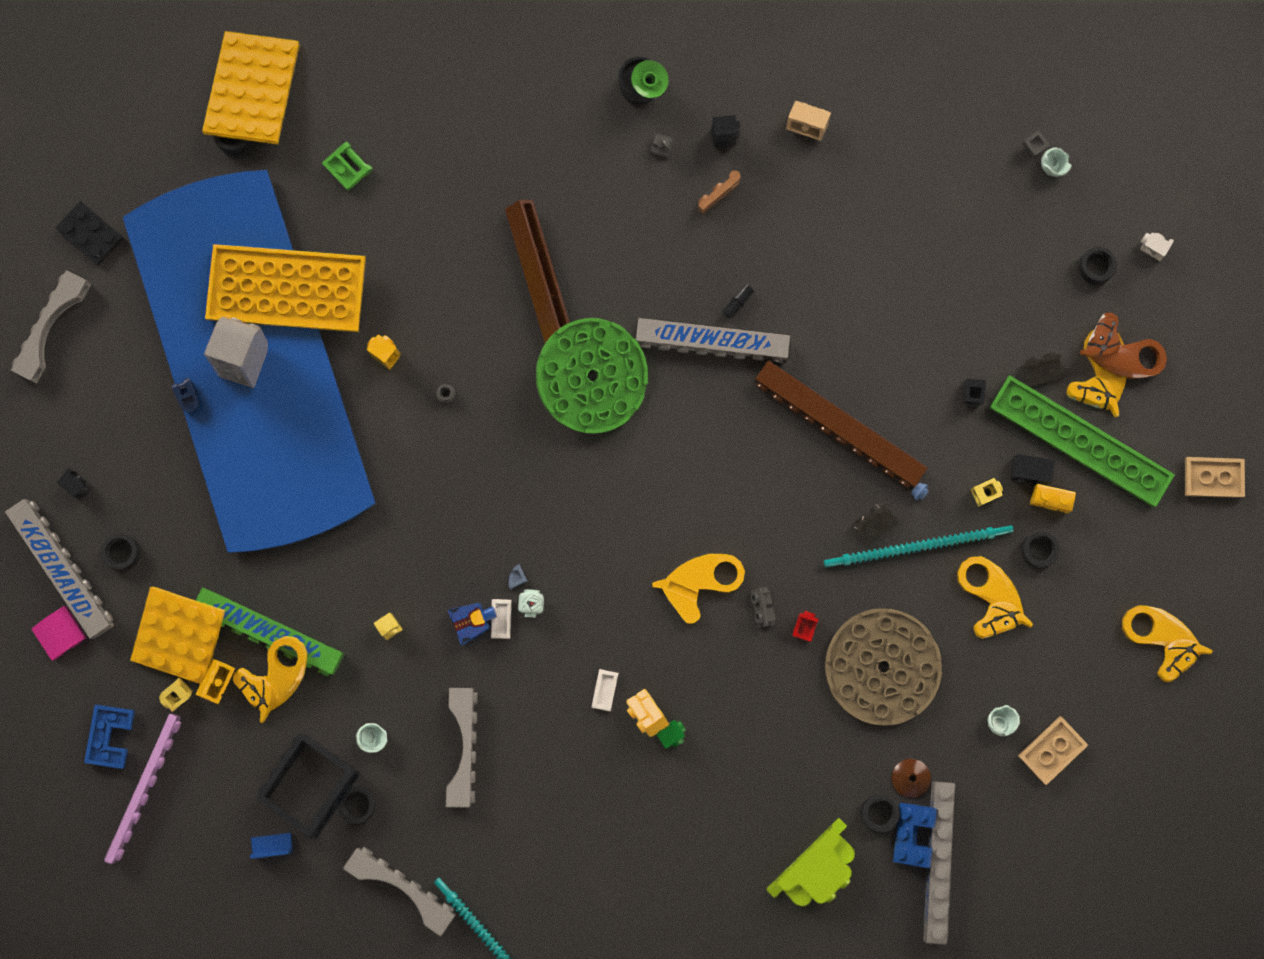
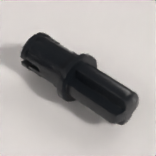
M744 284L742 289L732 296V300L722 310V313L726 317L731 318L741 306H744V302L754 290L748 284Z

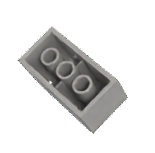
M221 317L214 328L204 355L218 377L254 388L267 354L268 341L261 327L251 323L249 325L242 323L237 318Z

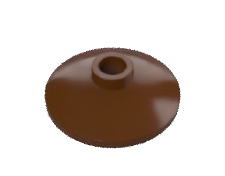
M905 759L899 762L892 772V784L895 790L907 798H916L923 795L931 783L929 769L923 762L917 759ZM910 775H914L916 777V780L914 782L909 781Z

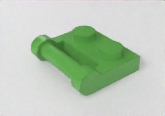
M348 142L343 143L322 162L323 166L347 191L352 189L373 170L369 164L366 165L351 149V145ZM346 153L361 169L358 173L341 157L343 154Z

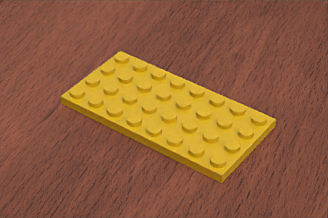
M213 244L205 319L207 321H219L221 317L230 319L233 317L246 324L359 332L366 257Z

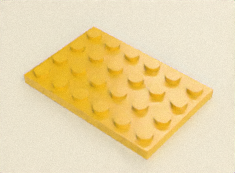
M225 31L202 130L203 134L278 145L299 50V42Z

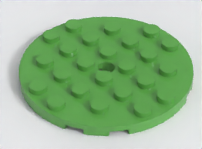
M600 318L575 320L559 328L544 344L536 366V385L544 407L559 423L571 430L583 433H603L627 422L640 407L645 397L646 384H648L647 362L636 339L620 325ZM591 370L597 374L594 381H590L587 378Z

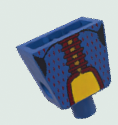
M480 603L447 610L461 645L469 643L490 630L488 621L497 617L493 606L483 610Z

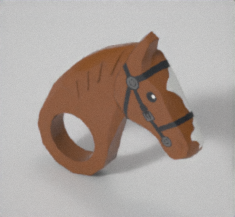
M1111 312L1104 313L1101 316L1086 349L1080 350V355L1090 357L1096 364L1108 372L1129 379L1148 378L1157 375L1165 368L1167 361L1165 349L1158 341L1146 339L1122 345L1117 334L1119 318ZM1143 347L1151 349L1155 354L1156 363L1152 369L1143 367L1139 361V353Z

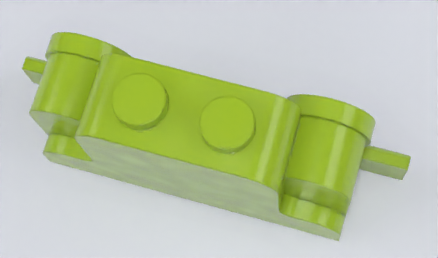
M838 818L766 890L774 898L783 890L793 903L800 906L809 904L812 898L818 903L831 902L836 897L835 892L840 887L844 889L851 882L849 879L851 877V869L847 864L853 860L854 850L840 835L847 827L844 822Z

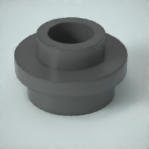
M443 384L438 387L436 397L442 403H450L455 398V390L451 385ZM444 391L449 392L448 397L442 396Z

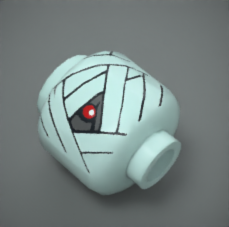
M524 590V593L519 595L518 610L521 613H525L524 617L536 618V614L543 612L544 596L539 594V590Z

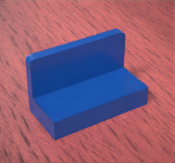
M292 833L251 838L253 854H250V859L293 853Z

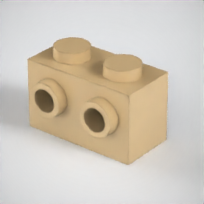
M795 101L788 117L786 129L821 141L828 126L831 112Z

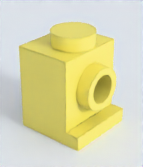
M995 478L970 489L978 507L1003 495V488L999 481L996 482ZM985 489H988L990 491L989 496L985 494Z
M388 613L374 623L381 636L385 637L386 640H389L403 630L392 613Z
M179 677L161 693L159 697L160 702L165 708H169L173 712L190 698L192 690Z

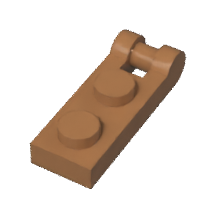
M732 171L727 181L723 184L721 182L712 189L713 192L709 196L706 194L698 201L697 210L703 215L738 186L741 177L740 173Z

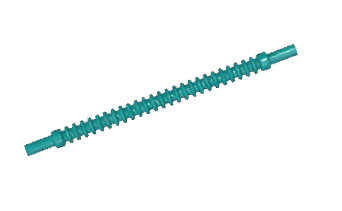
M1012 525L994 529L993 527H987L986 530L981 529V531H978L976 529L975 532L971 530L970 533L965 532L962 534L960 532L959 535L955 533L954 536L949 535L946 537L944 535L943 538L938 537V539L933 537L932 540L928 538L927 541L922 540V542L917 540L916 543L911 542V544L906 543L905 545L901 543L900 546L895 545V547L890 545L889 548L886 546L884 549L879 548L876 550L874 548L873 551L868 550V552L863 550L862 553L858 551L857 554L852 553V555L847 553L843 554L842 557L823 560L825 568L842 564L849 566L851 563L856 564L857 561L861 563L862 560L867 562L868 559L870 561L873 558L877 560L879 557L883 559L884 556L888 558L889 555L894 557L895 554L897 556L900 553L904 555L906 552L910 554L911 551L915 553L916 550L921 552L922 549L923 551H926L927 548L931 550L932 547L937 549L938 546L942 548L943 545L948 547L949 544L950 546H953L954 543L958 545L959 542L964 544L965 541L966 543H969L970 540L974 542L976 539L980 541L981 538L983 540L986 538L994 539L995 536L1013 533L1014 530Z
M439 877L434 884L446 896L445 900L449 904H453L452 908L455 907L456 912H460L459 916H463L464 921L467 920V925H471L470 929H474V933L479 934L478 938L481 937L482 942H486L485 946L490 947L489 951L492 950L493 955H497L496 959H509L510 955L505 954L506 950L503 951L502 946H498L499 942H495L494 937L491 938V933L488 934L487 929H483L484 925L479 924L480 920L477 921L476 916H472L473 912H469L468 907L465 908V903H461L462 899H458L456 892H452Z

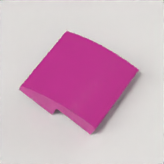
M67 605L31 628L51 661L58 659L66 651L76 647L87 638Z

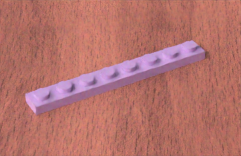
M169 714L105 857V862L110 864L116 863L121 860L124 854L125 842L128 843L133 832L131 829L133 824H136L140 818V808L146 804L149 798L148 790L154 786L157 780L156 772L162 768L165 762L164 754L166 750H170L173 744V740H171L174 732L177 733L181 726V717L176 714Z

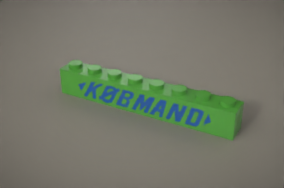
M202 587L196 599L198 602L225 610L222 627L226 624L232 627L230 631L242 635V633L249 635L248 639L259 644L262 641L266 643L265 647L268 649L279 638L284 636L296 637L304 644L307 650L306 667L311 668L313 665L319 668L318 672L325 676H329V674L335 675L345 655L332 647ZM288 645L279 647V650L284 652L283 656L292 660L295 657L298 658L297 652L293 647Z

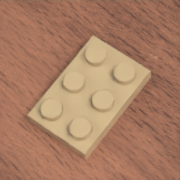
M1186 457L1185 496L1245 497V459Z
M1059 716L1018 757L1044 785H1047L1088 744Z

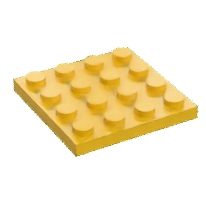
M151 587L130 661L201 684L213 657L225 610Z

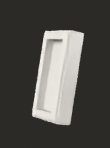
M492 599V606L495 608L497 617L491 619V638L510 639L512 600Z
M599 669L591 708L611 711L618 673Z

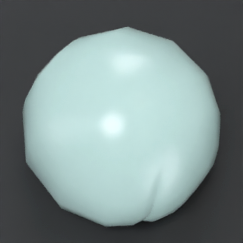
M1055 147L1046 150L1041 159L1042 169L1047 175L1054 177L1066 174L1071 168V164L1068 163L1069 155Z
M1007 705L995 708L987 718L988 727L998 736L1012 734L1020 724V718L1016 710Z
M365 724L359 728L356 734L357 745L364 752L376 753L383 749L387 743V733L378 724Z

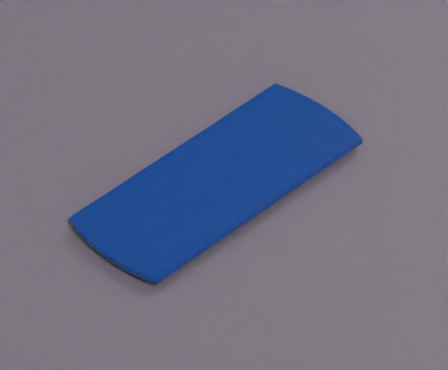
M268 171L238 172L194 182L167 192L123 217L124 224L174 383L180 384L184 382V379L190 377L200 400V407L196 412L187 413L184 411V415L227 552L259 551L306 540L329 531L374 506L376 502L319 329L255 324L261 327L268 341V350L254 388L218 377L204 355L218 322L205 319L213 244L293 250ZM188 390L181 391L182 395L188 393Z

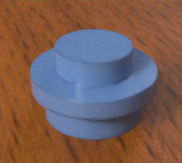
M920 482L913 489L911 495L914 496L916 501L919 499L923 500L929 492L927 490L928 485Z

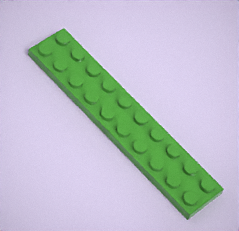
M1010 375L989 409L1153 508L1157 506L1175 476L1172 472Z

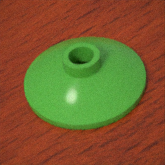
M646 60L639 63L634 68L631 76L635 91L645 98L659 97L668 86L667 71L656 61ZM649 78L651 80V84H647L645 79Z

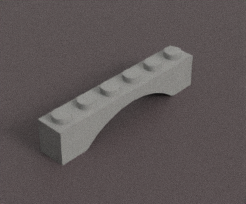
M67 270L59 277L57 288L51 292L49 302L41 310L37 324L32 326L28 340L22 344L21 353L13 360L11 371L37 384L46 368L44 347L50 328L65 310L83 301L91 286L87 280Z
M449 688V709L455 715L460 725L463 736V754L457 773L446 787V807H471V803H475V791H472V783H475L476 772L472 771V763H476V751H473V743H476L477 732H473V724H477V712H474V704H477L478 693L474 692V688Z
M360 847L357 848L343 869L359 880H382L402 889L417 905L424 925L441 936L456 915L453 912L454 909L446 903L442 905L436 901L438 898L428 891L426 894L420 890L421 886L415 881H407L404 878L405 874L401 871L390 869L388 867L389 863L385 860L374 858L372 856L373 852L366 847L362 849Z

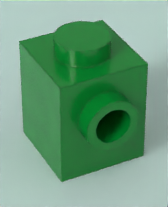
M673 720L667 727L659 730L656 735L665 749L671 745L675 748L684 742L682 738L685 737L683 732L686 729L681 721L676 722Z

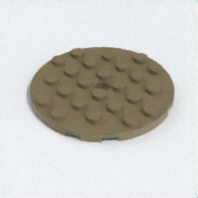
M872 609L853 616L836 631L827 649L825 675L833 697L851 716L869 724L895 725L919 715L932 702L941 682L942 659L939 647L930 631L919 620L899 610ZM881 661H885L889 665L885 673L880 672L878 669V664Z

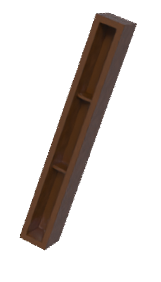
M518 200L505 208L543 339L546 343L555 331L570 322L533 200Z

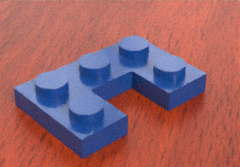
M95 704L84 763L125 769L128 749L111 747L109 743L112 727L132 730L135 710Z
M906 803L899 804V820L897 822L893 862L930 868L932 848L916 845L918 826L935 828L937 808Z

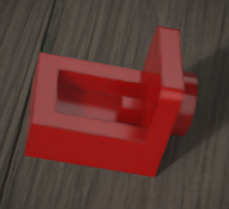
M804 611V614L800 613L792 636L811 642L816 624L819 621L818 618H815L816 614Z

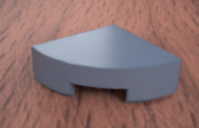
M520 564L515 566L509 575L508 584L510 590L528 582Z

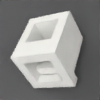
M1146 233L1141 240L1143 245L1140 250L1160 261L1165 257L1174 240L1166 241L1161 234Z

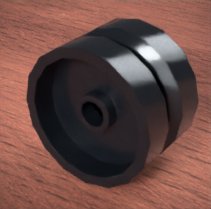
M638 56L630 58L620 68V92L625 100L632 104L641 105L654 99L645 98L638 94L631 81L634 68L639 63L650 60L647 57ZM646 78V83L651 84V80Z

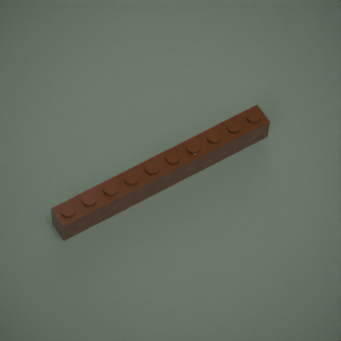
M767 361L756 377L754 383L757 384L756 387L762 392L768 391L772 394V398L779 403L783 401L788 405L787 408L796 414L799 412L804 416L803 419L810 424H817L820 426L819 429L826 435L832 434L836 437L835 440L843 446L846 444L852 448L851 451L857 456L863 455L866 457L869 464L882 468L883 473L888 477L893 478L894 476L900 480L899 484L903 487L913 489L928 467L770 361Z

